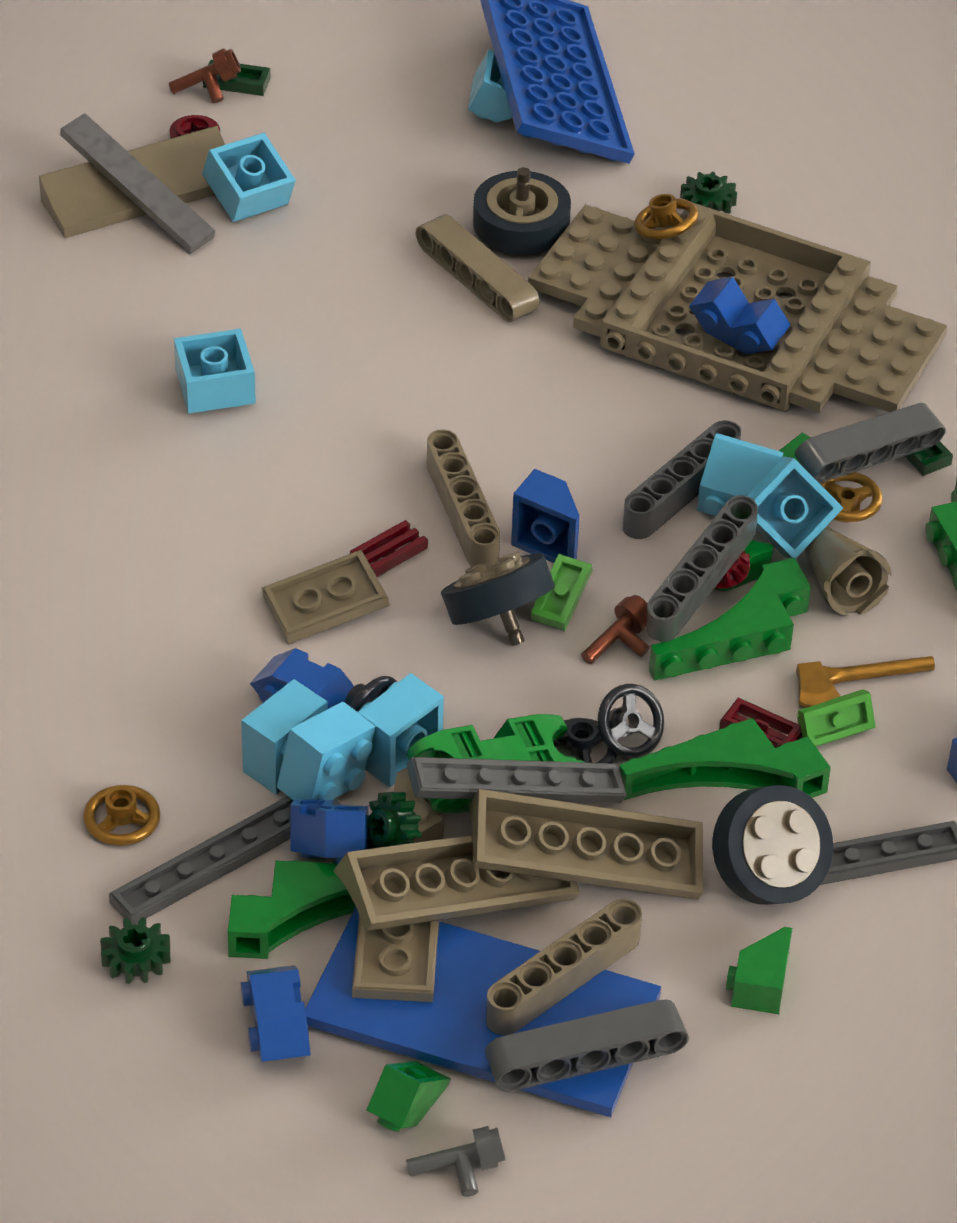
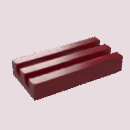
M404 520L350 550V554L362 550L377 577L428 548V539L424 535L419 537V531L416 528L410 529V523Z
M739 697L720 720L719 729H722L732 723H739L753 718L775 748L782 746L784 743L799 740L802 737L799 724Z

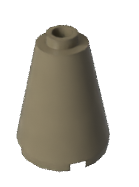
M827 527L805 548L806 555L827 604L837 613L848 616L846 613L854 611L858 614L866 613L877 606L887 594L889 586L886 583L888 574L891 576V568L887 560L878 552Z

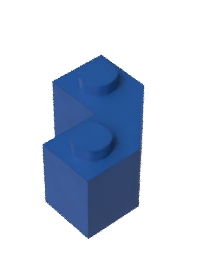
M733 277L708 281L689 305L707 334L745 354L772 350L790 327L789 321L775 299L749 303Z
M297 648L274 656L250 682V685L264 703L295 679L328 701V709L344 702L348 692L354 687L341 668L330 663L322 667L309 661L308 653Z
M295 799L291 803L290 851L298 852L300 857L335 858V863L339 864L347 852L367 850L369 806L334 805V800Z
M292 965L246 971L247 982H241L243 1007L250 1006L255 1021V1027H248L250 1051H258V1057L261 1062L311 1056L305 1004L301 1002V984L297 967Z

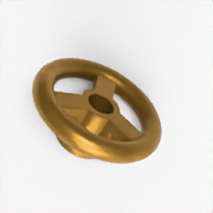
M660 194L653 197L649 202V206L637 215L634 226L638 234L648 239L672 238L689 230L696 223L699 212L696 205L688 200L675 199L671 194ZM676 208L688 211V217L686 219L681 218L677 214ZM659 226H673L667 229L654 230V228Z
M854 472L819 483L843 507L834 520L845 523L863 521L875 515L882 505L881 489L871 478L864 474ZM850 481L858 483L863 487L855 489L841 487L835 482ZM872 496L871 504L867 508L860 510L861 502L865 498Z
M115 785L105 788L91 797L85 806L83 820L88 832L97 840L110 845L124 846L140 842L151 835L159 824L161 814L158 802L146 790L132 785ZM136 799L142 801L147 806L149 814L143 813L137 808ZM105 801L107 816L102 822L97 824L95 812ZM129 823L142 825L140 829L131 833H110L118 825L124 826Z

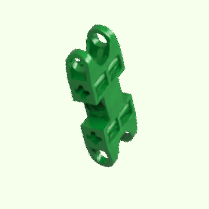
M534 714L507 719L493 739L480 741L473 725L444 729L420 739L406 753L409 760L411 757L585 763L583 760H576L575 757L563 755L554 746L553 741L562 737L568 728L561 716L553 714ZM427 798L432 810L439 813L469 812L468 805L472 800Z

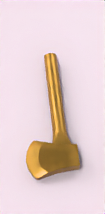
M933 656L848 667L822 666L821 661L797 664L799 705L810 707L840 697V694L834 687V684L932 671L935 669Z

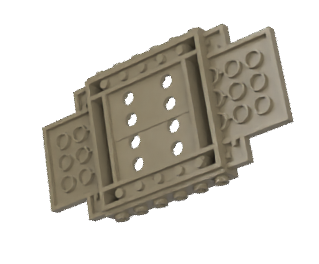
M693 203L699 212L696 223L686 232L667 239L645 238L637 233L634 220L585 204L528 277V282L536 291L582 306L573 317V328L601 337L600 347L785 412L789 410L792 404L820 413L832 393L887 412L898 410L935 354L947 332V325L891 307L890 305L897 295L898 286L870 277L871 261ZM684 210L682 214L678 212L677 214L681 218L686 219L689 212ZM659 226L654 228V230L667 229L673 226ZM727 272L734 275L730 277L735 279L749 303L775 299L789 321L790 327L772 350L742 357L737 354L738 349L707 334L697 318L689 313L692 311L689 305L708 281L721 279L717 274ZM786 292L794 296L784 300L779 298L777 294ZM686 328L693 331V333L680 336L676 331Z

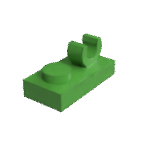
M558 554L550 571L555 587L545 595L537 598L531 611V619L565 631L593 571L592 564Z
M864 689L798 710L797 714L802 738L809 737L815 746L876 728L871 694Z

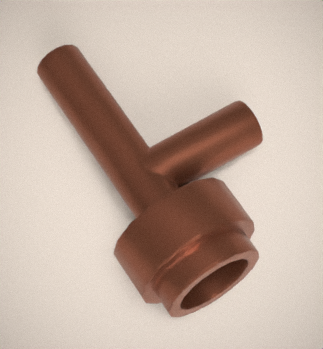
M225 48L212 53L214 63L169 82L172 93L175 94L204 81L212 103L222 101L224 98L216 75H220L222 80L226 82L237 77V73L241 72V67L232 49L226 50Z
M638 595L625 597L614 608L617 620L581 653L583 660L588 664H592L617 639H620L637 655L643 657L650 649V646L636 634H639L647 627L648 603Z

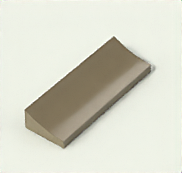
M218 126L132 149L128 152L184 203H189L215 195L202 172L209 150L223 146L225 143ZM90 162L39 175L41 202L65 238L147 215Z
M483 789L477 791L468 805L472 827V867L691 899H699L703 894V822Z
M472 835L347 852L333 870L349 892L366 931L575 900L580 894L577 882L472 867Z

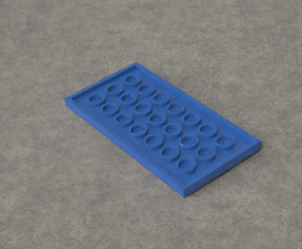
M480 0L517 133L527 138L542 139L556 146L563 145L574 148L581 153H592L603 156L610 161H620L629 164L635 153L588 6L569 0Z

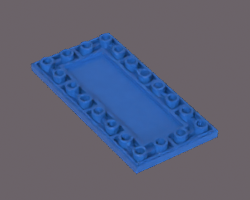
M355 907L305 1008L307 1025L495 1082L484 1051L491 1041L505 1035L492 1032L486 1024L488 989L495 982L539 953L540 950L439 921L433 1002L352 998L359 912ZM603 970L515 1033L657 1001L660 998L662 986ZM633 1063L520 1090L612 1117Z

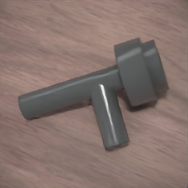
M489 1126L473 1129L475 1140L473 1143L406 1159L409 1175L413 1176L455 1165L462 1196L469 1197L477 1194L478 1187L471 1161L479 1159L482 1171L499 1167L498 1162L506 1161L498 1128L489 1130Z

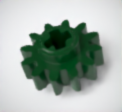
M698 172L697 179L688 176L686 177V184H681L680 198L730 214L732 206H736L737 202L736 184L727 183L728 176L719 177L715 172L710 174Z
M405 792L378 793V800L369 802L370 809L373 811L369 815L367 825L368 838L373 841L371 849L415 843L413 841L415 838L422 837V833L418 830V822L421 820V816L416 815L413 811L415 801H406Z
M142 917L138 924L132 925L131 921L125 918L121 930L115 926H109V937H103L100 940L102 967H110L111 978H115L121 973L125 974L126 984H130L135 976H140L141 981L147 983L149 972L162 975V964L171 962L169 934H161L160 923H156L150 928L146 927L145 917Z

